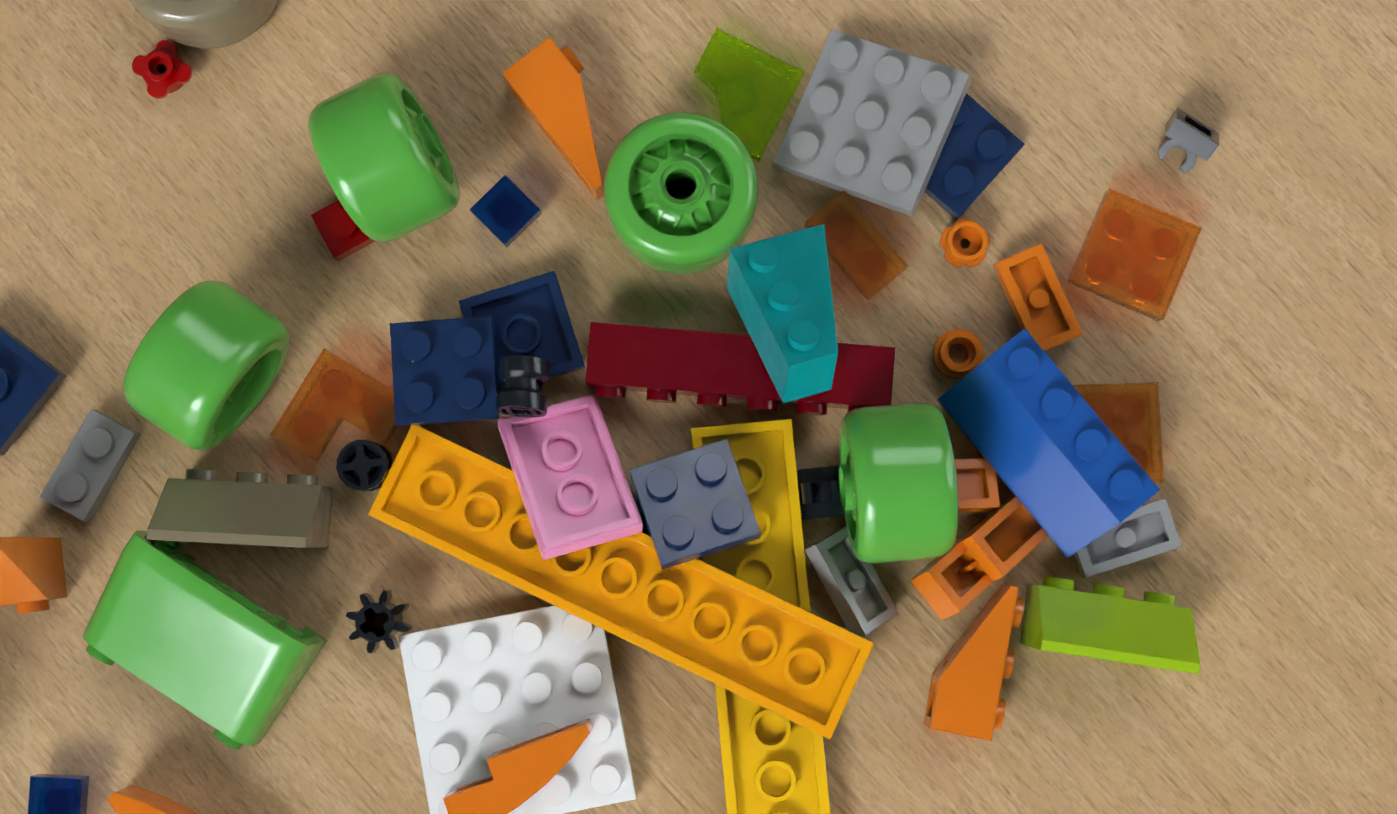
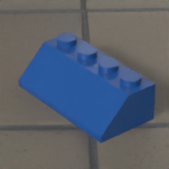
M1025 328L936 400L1066 558H1069L1114 528L1160 491L1157 485Z

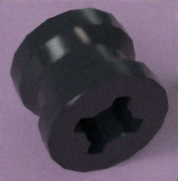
M356 440L348 443L340 451L336 469L339 478L346 486L355 490L375 491L381 488L394 461L391 453L384 446L369 440Z

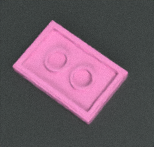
M595 394L547 406V415L543 417L525 418L508 416L498 419V429L543 560L642 532L643 522Z

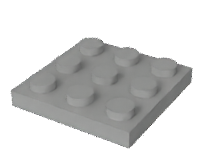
M831 29L774 164L778 170L914 217L970 86V74Z

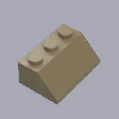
M186 469L185 479H167L147 528L146 540L329 548L333 488L318 486V476L287 474V484L267 483V473L237 472L236 481H217L218 471Z

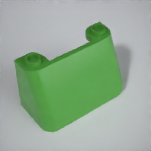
M135 531L122 550L82 635L89 644L86 651L92 657L105 664L113 665L116 662L216 728L213 732L214 736L225 745L234 749H240L243 744L255 746L261 743L328 640L308 627H304L301 632L296 627L287 624V618L281 614L273 615L195 564L193 562L195 558L188 553H177L182 546L179 542L146 540L147 531Z

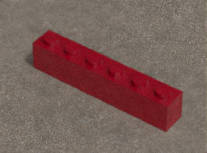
M591 322L585 383L588 387L597 388L596 396L604 398L626 399V392L628 390L647 392L646 400L653 402L676 403L677 395L697 396L696 404L701 406L726 407L727 399L746 400L747 409L777 411V403L797 405V413L826 416L828 407L848 409L847 412L862 407L891 405L896 347L837 343L838 356L831 390L783 403L750 335Z

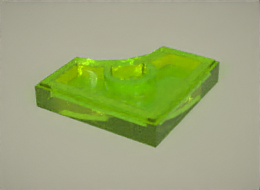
M716 28L694 70V76L705 83L719 104L720 123L730 129L741 140L752 159L760 162L804 76V71Z

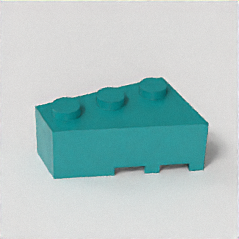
M822 224L730 248L726 288L782 402L787 403L831 390L838 356V345L825 225Z

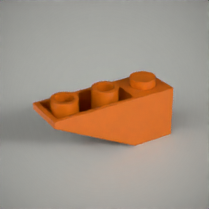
M1002 584L932 673L923 722L928 728L992 741L994 729H1001L1006 709L1005 699L999 698L1003 678H1010L1015 657L1014 649L1008 648L1011 629L1019 627L1023 614V599L1017 597L1019 587Z

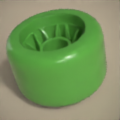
M384 72L370 76L323 100L311 111L308 128L321 168L345 211L370 239L378 242H390L399 239L445 216L457 206L460 199V189L447 151L423 106L408 85L396 74Z
M674 112L655 116L642 122L621 140L608 163L604 181V197L613 231L623 247L633 257L658 271L672 274H691L705 271L720 264L729 257L730 248L742 244L753 223L758 197V181L754 163L749 152L730 129L707 116L688 112ZM676 179L690 180L696 188L689 198L683 200L671 197L666 189L669 183Z
M215 280L200 282L174 300L142 339L128 365L124 377L123 389L125 399L138 414L185 446L196 450L212 449L229 438L248 419L273 385L289 351V332L278 318L226 283Z
M922 402L862 407L847 412L842 418L839 433V486L848 536L855 556L867 563H887L930 559L948 553L953 548L957 535L958 490L951 439L942 412L934 405Z

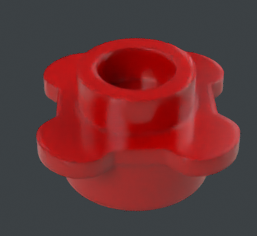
M169 40L159 41L156 44L155 50L146 56H136L132 62L133 72L143 77L148 85V94L156 99H162L168 93L179 90L192 76L191 67L179 59L176 54V45ZM161 65L166 66L164 73H158V68Z

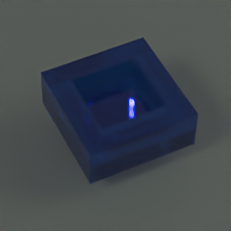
M506 175L469 209L506 248L542 214L541 210Z
M36 774L30 776L28 814H87L89 776Z

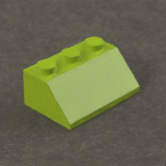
M1044 576L1043 586L1028 584L1020 644L1043 651L1194 674L1200 673L1201 662L1192 608L1175 606L1176 596L1144 591L1143 601L1124 598L1125 588L1094 584L1093 593L1074 591L1075 580Z

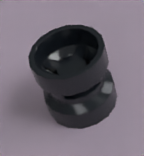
M516 355L501 358L499 376L505 384H503V389L497 393L496 411L509 416L525 418L547 415L548 397L543 393L544 387L542 385L550 380L551 363L545 359L532 356Z

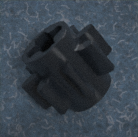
M383 590L379 602L376 603L368 593L359 595L364 607L360 611L346 613V617L355 620L356 631L351 633L349 639L355 640L362 637L368 641L367 653L370 654L377 651L380 641L383 640L390 650L397 649L399 643L395 635L398 632L412 630L411 625L403 622L402 613L409 608V604L405 603L396 606L391 603V590ZM374 612L377 614L386 612L390 620L384 624L385 631L382 629L373 631L369 623L375 619Z

